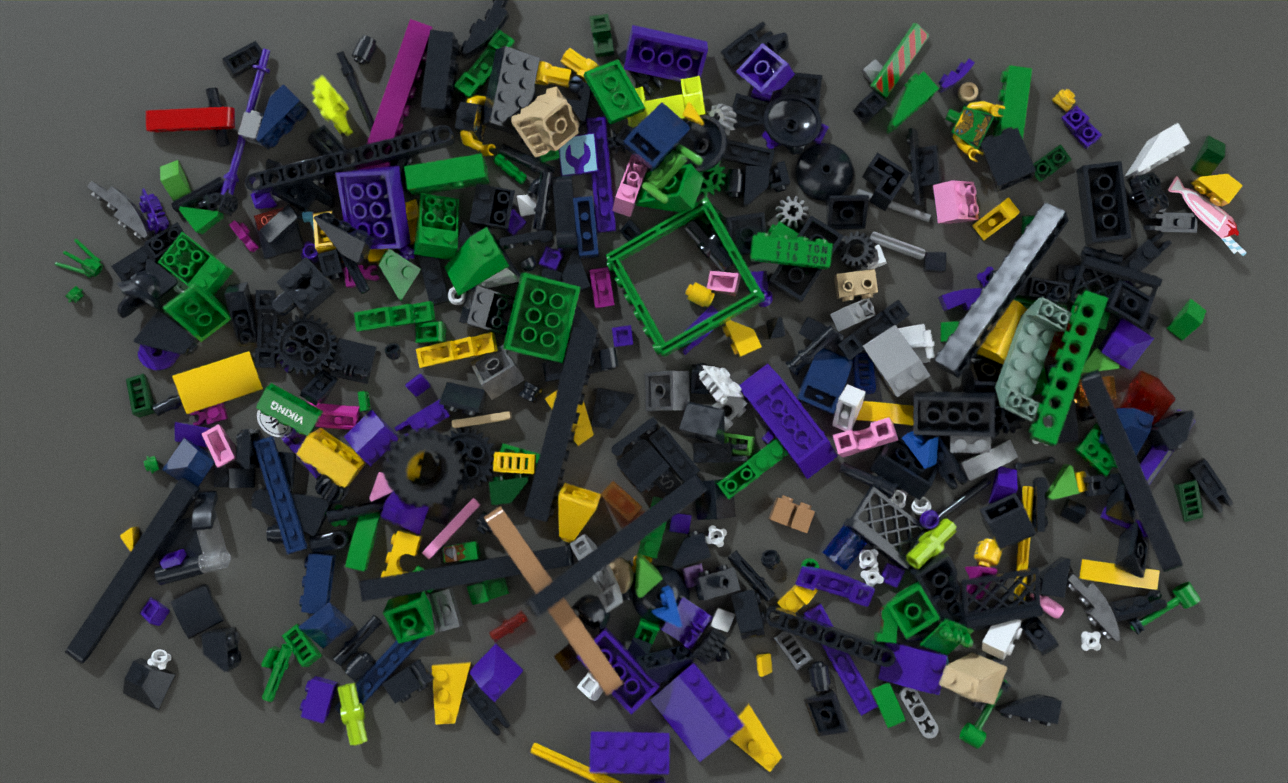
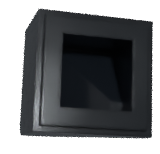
M946 252L925 253L924 272L943 273L946 271Z
M782 317L766 321L769 340L785 336Z

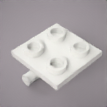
M924 324L898 328L922 363L930 362V358L935 357L933 349L935 342L932 341L931 330H925Z

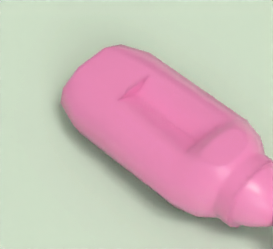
M1031 593L1030 597L1034 600V594ZM1040 595V606L1043 608V612L1059 619L1064 611L1062 605L1048 596Z

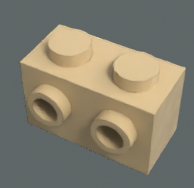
M875 269L841 273L834 276L837 299L842 298L843 302L852 301L857 296H861L862 299L873 298V294L878 293Z

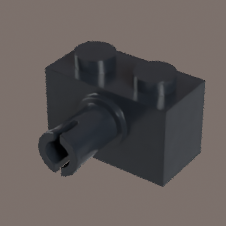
M727 564L717 566L716 571L710 572L709 569L698 572L699 576L692 577L698 600L705 601L740 590L735 568L727 567Z

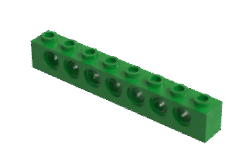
M1086 290L1081 295L1078 294L1074 306H1077L1076 311L1071 314L1068 322L1071 325L1069 330L1064 332L1061 342H1064L1063 347L1058 349L1055 356L1057 364L1051 368L1048 378H1051L1049 386L1045 385L1042 392L1044 400L1042 404H1039L1036 415H1038L1036 422H1032L1029 428V433H1031L1030 439L1051 447L1056 445L1108 298ZM1082 310H1088L1091 314V317H1084L1082 314ZM1077 327L1084 330V336H1079L1076 333ZM1070 345L1078 349L1077 354H1072L1069 351ZM1064 363L1069 364L1071 372H1065L1062 365ZM1056 382H1062L1065 385V389L1063 391L1058 390ZM1056 400L1058 402V409L1051 408L1049 401ZM1043 418H1049L1052 426H1044Z

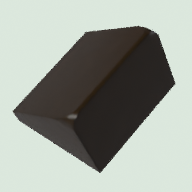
M570 643L554 654V658L564 672L580 661L577 658L578 653Z

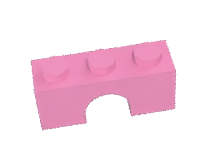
M886 418L870 423L871 426L863 430H848L833 435L838 454L844 458L897 441L898 437L892 420Z

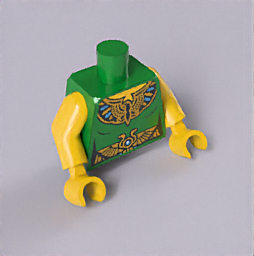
M980 101L964 106L961 113L949 109L945 120L955 124L952 129L953 139L959 149L966 153L971 160L978 162L975 159L977 153L983 156V153L977 149L993 118L1003 117L998 114L999 108L1005 109V106Z

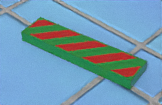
M913 23L870 86L883 98H887L930 35L917 23Z

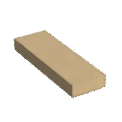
M508 411L452 420V427L461 428L511 420L512 414Z

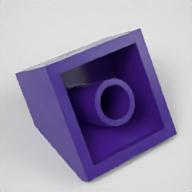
M763 43L736 71L739 76L761 94L782 89L795 75L789 64Z
M371 409L344 438L371 467L391 447L390 444L399 439V435Z

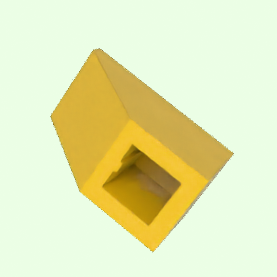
M1229 174L1203 176L1191 182L1197 192L1205 194L1214 205L1221 207L1229 204L1243 186Z
M731 320L724 323L725 326L722 328L726 337L730 336L733 342L730 346L734 355L738 354L739 357H742L762 347L754 329Z

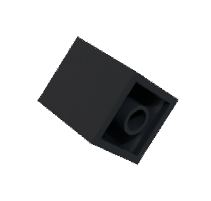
M1012 127L1001 131V135L996 137L994 135L988 136L980 143L981 151L997 192L1035 176V167L1018 127L1015 129Z

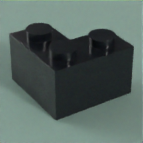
M877 152L862 178L877 187L869 202L886 211L905 183L910 172Z

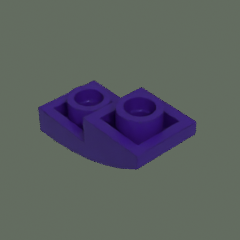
M968 59L965 63L961 62L955 72L951 70L948 75L944 74L938 83L941 85L938 92L942 93L957 84L975 62Z
M1077 105L1061 118L1069 131L1086 150L1102 137V134L1089 122L1090 118Z

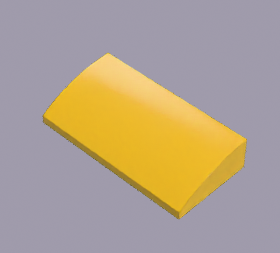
M249 351L173 376L186 414L263 390Z

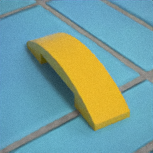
M863 401L856 420L876 422L890 418L894 424L914 425V406Z

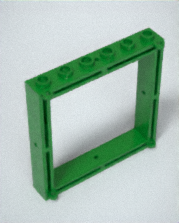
M708 197L696 202L693 210L677 213L606 254L608 268L611 272L615 271L618 276L615 278L620 288L624 287L627 293L624 296L629 305L633 303L636 309L633 312L637 320L643 321L645 325L643 330L648 338L652 337L655 343L652 346L656 354H661L663 357L670 355L766 300ZM705 213L751 294L666 342L621 261Z

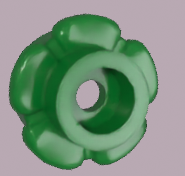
M77 286L72 288L65 296L69 300L68 302L71 303L73 301L77 303L84 296L82 294L83 289Z
M147 456V460L144 461L145 469L147 472L151 471L154 474L155 471L160 470L156 456Z

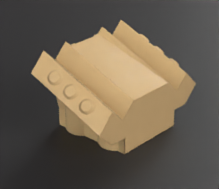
M558 87L546 89V94L537 96L534 102L521 109V114L512 116L511 122L534 157L545 155L550 150L557 151L579 133L580 121Z

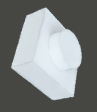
M880 245L874 246L876 248V252H874L876 256L871 259L873 261L871 264L867 263L868 270L887 264Z

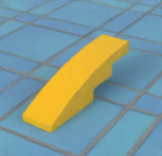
M490 332L416 349L419 368L497 352L498 348L495 334Z
M1082 559L1079 578L1157 590L1160 571L1145 568L1144 578H1139L1116 568L1114 563Z

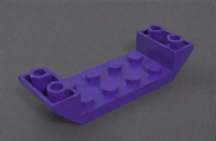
M766 364L739 385L745 399L755 408L796 462V466L806 479H809L838 457L829 440L782 378L769 364Z

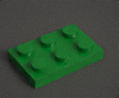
M619 60L584 73L583 76L610 125L644 112L645 106Z

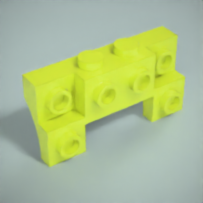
M324 76L320 77L314 82L316 87L312 92L315 97L313 102L321 110L320 112L327 121L331 119L335 123L333 126L336 130L348 137L353 133L346 118V111L349 110V107Z
M700 76L680 79L683 94L646 101L644 87L635 88L645 106V110L628 117V125L636 128L661 102L682 120L686 119L683 113L688 102L693 105L699 115H706Z

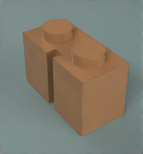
M782 495V498L777 497L769 519L807 533L815 511L810 510L812 506L802 502L800 505L792 503V498Z

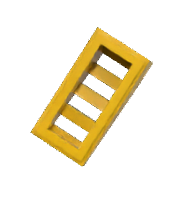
M324 212L313 213L315 249L319 254L337 249L328 237L321 238V236H326L323 230H320L321 227L314 220L316 215Z
M495 452L493 471L535 474L536 454ZM510 457H512V467H511V469H509V460H510ZM518 458H520V469H517ZM525 458H528V470L525 469Z

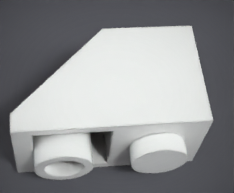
M1012 620L991 626L983 640L982 651L1004 661L1006 655L1010 656L1014 649V640H1018L1022 634L1023 629L1020 628L1021 620Z

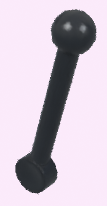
M1049 457L1046 460L1023 464L1017 462L1014 467L1016 470H1021L1023 467L1045 463L1054 464L1055 458Z

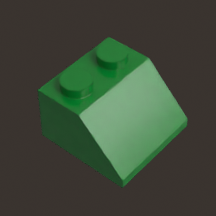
M916 582L900 591L886 603L906 639L940 619L921 585Z
M424 591L388 599L383 614L399 644L434 635L432 607Z

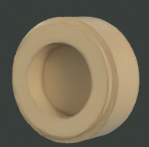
M971 82L962 84L958 89V97L965 103L972 102L978 95L977 86Z

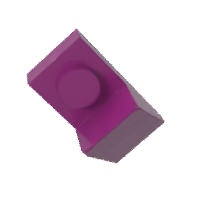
M965 567L969 579L995 575L998 572L996 568ZM989 582L984 588L988 589L991 582ZM976 584L967 585V592L972 595L978 586ZM982 590L976 599H982L985 591Z

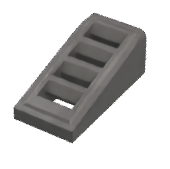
M783 631L774 638L796 670H800L813 660L795 634ZM790 634L792 638L783 644L781 640ZM794 641L797 643L792 648L787 650L786 647L789 644H791ZM800 647L801 651L792 656L791 653ZM805 654L806 657L798 663L795 661Z

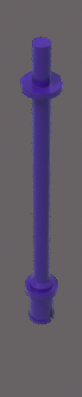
M263 48L259 64L252 67L257 72L246 108L248 113L255 109L264 73H270V70L266 68L270 55V50ZM240 135L230 170L223 176L225 180L220 193L222 195L227 190H229L228 193L233 195L236 183L239 182L237 171L246 142Z

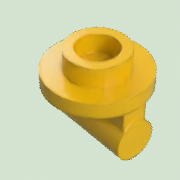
M1061 89L1052 101L1068 112L1076 102L1074 99L1075 94L1068 89Z

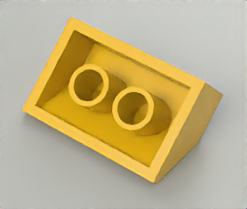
M1012 301L977 354L1004 365L1020 317L1027 311L1020 302Z
M321 427L307 436L296 453L304 463L313 465L320 474L329 476L335 484L343 487L348 486L366 464L355 450Z

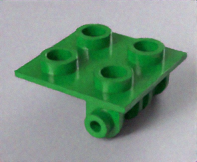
M1095 424L1083 442L1077 444L1074 449L1076 454H1079L1082 458L1085 457V462L1089 461V465L1095 468L1098 474L1101 473L1107 476L1116 462L1109 447L1099 443L1102 430Z
M946 619L920 645L949 655L960 644L965 648L971 647L973 640L970 634L974 630Z

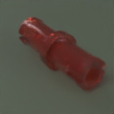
M520 611L509 620L505 619L503 624L490 631L489 634L494 642H498L507 634L514 633L516 628L528 621V618L523 611Z

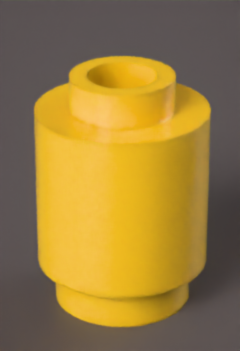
M696 282L693 285L689 284L685 292L688 295L687 300L701 307H709L715 296L711 292L712 290Z

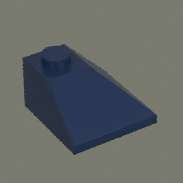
M1115 408L1137 456L1150 433L1154 416L1138 409ZM1101 431L1099 443L1108 446Z
M184 438L162 471L178 481L184 477L199 487L215 464V461L210 453Z
M329 602L302 623L299 629L324 649L350 629L354 623Z

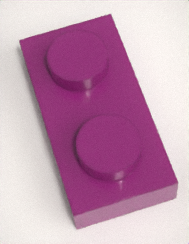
M609 268L589 270L595 308L615 306Z

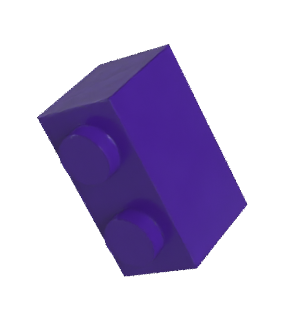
M318 676L308 680L305 692L308 693L306 699H303L300 705L301 717L320 723L327 721L338 682Z

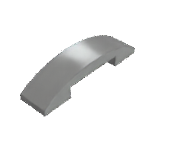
M586 534L570 543L578 561L597 549V546ZM607 565L592 578L600 591L598 597L606 612H609L623 603V599L614 573L610 566Z

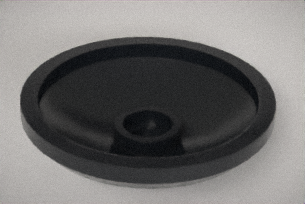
M786 95L776 98L767 106L763 123L767 134L775 142L786 147L798 148L810 144L817 138L821 129V116L817 108L807 99L795 95Z
M700 115L705 123L704 126L686 119L684 122L691 129L677 144L683 145L703 159L702 164L697 165L686 158L687 162L684 164H692L699 173L716 166L724 156L727 148V135L724 127L718 120L708 115Z
M829 143L816 144L806 149L800 156L796 165V180L801 190L807 196L816 200L826 201L829 196H841L849 188L853 179V165L847 153L840 147ZM827 166L829 168V172H824L823 167Z
M659 565L654 567L659 570L662 580L643 597L637 596L634 582L632 602L642 618L651 623L665 624V620L655 616L652 610L666 606H663L662 601L657 598L658 593H663L661 588L668 585L672 588L677 605L683 597L689 601L690 592L680 572L671 567Z

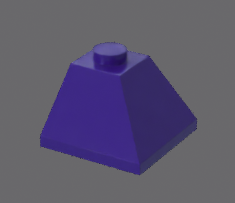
M1120 318L1098 346V349L1118 364L1130 370L1154 338L1127 320Z
M392 492L385 502L381 517L389 523L420 535L429 507L422 505L420 508L415 507L413 504L409 505Z
M496 643L473 666L469 673L480 689L495 702L524 670Z

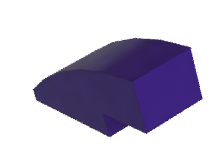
M983 288L953 291L941 295L938 299L943 311L961 304L964 311H967L971 304L979 298Z

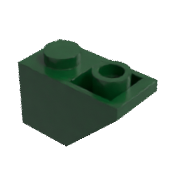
M524 474L512 475L513 479L505 480V476L493 477L494 481L489 482L491 505L512 503L530 481L529 477H524Z

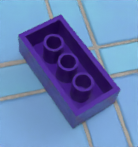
M605 627L593 640L623 682L611 694L632 714L660 687V683L654 681L643 671L636 662V658ZM577 654V658L588 669V667L585 665L579 654Z
M591 732L590 774L669 775V733Z

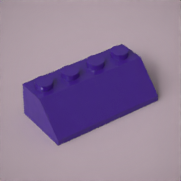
M632 25L624 70L680 82V79L700 76L701 79L708 52L707 41Z

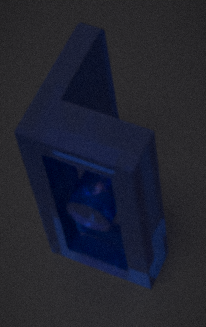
M843 525L822 553L844 570H847L867 543Z

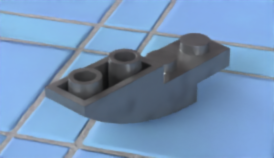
M93 181L89 183L87 188L93 191L91 195L100 201L104 199L108 202L107 206L116 212L114 217L119 219L118 224L126 229L129 227L135 231L133 234L141 240L145 238L149 240L153 237L144 215L127 195L113 186L107 191Z
M1068 573L1066 587L1073 593L1076 591L1080 596L1078 599L1086 607L1089 605L1084 610L1088 615L1087 620L1094 626L1098 625L1102 629L1100 633L1107 640L1112 639L1118 642L1120 635L1115 616L1100 590L1092 582L1086 581L1083 584L1074 574Z

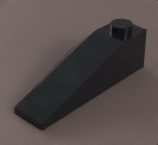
M946 553L930 557L919 569L910 566V574L915 582L921 585L940 617L941 623L947 619L960 625H965L961 620L960 613L963 610L960 599V586L957 581L958 573L949 555Z

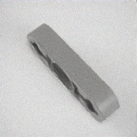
M903 686L900 689L899 696L924 737L934 738L938 734V726L917 690ZM907 690L913 692L911 696L915 703L912 704L907 697L904 698ZM918 706L924 709V714L921 717H916L913 713L914 709ZM926 720V722L930 726H933L931 728L932 732H924V730H926V726L923 722H921L920 724L918 722Z

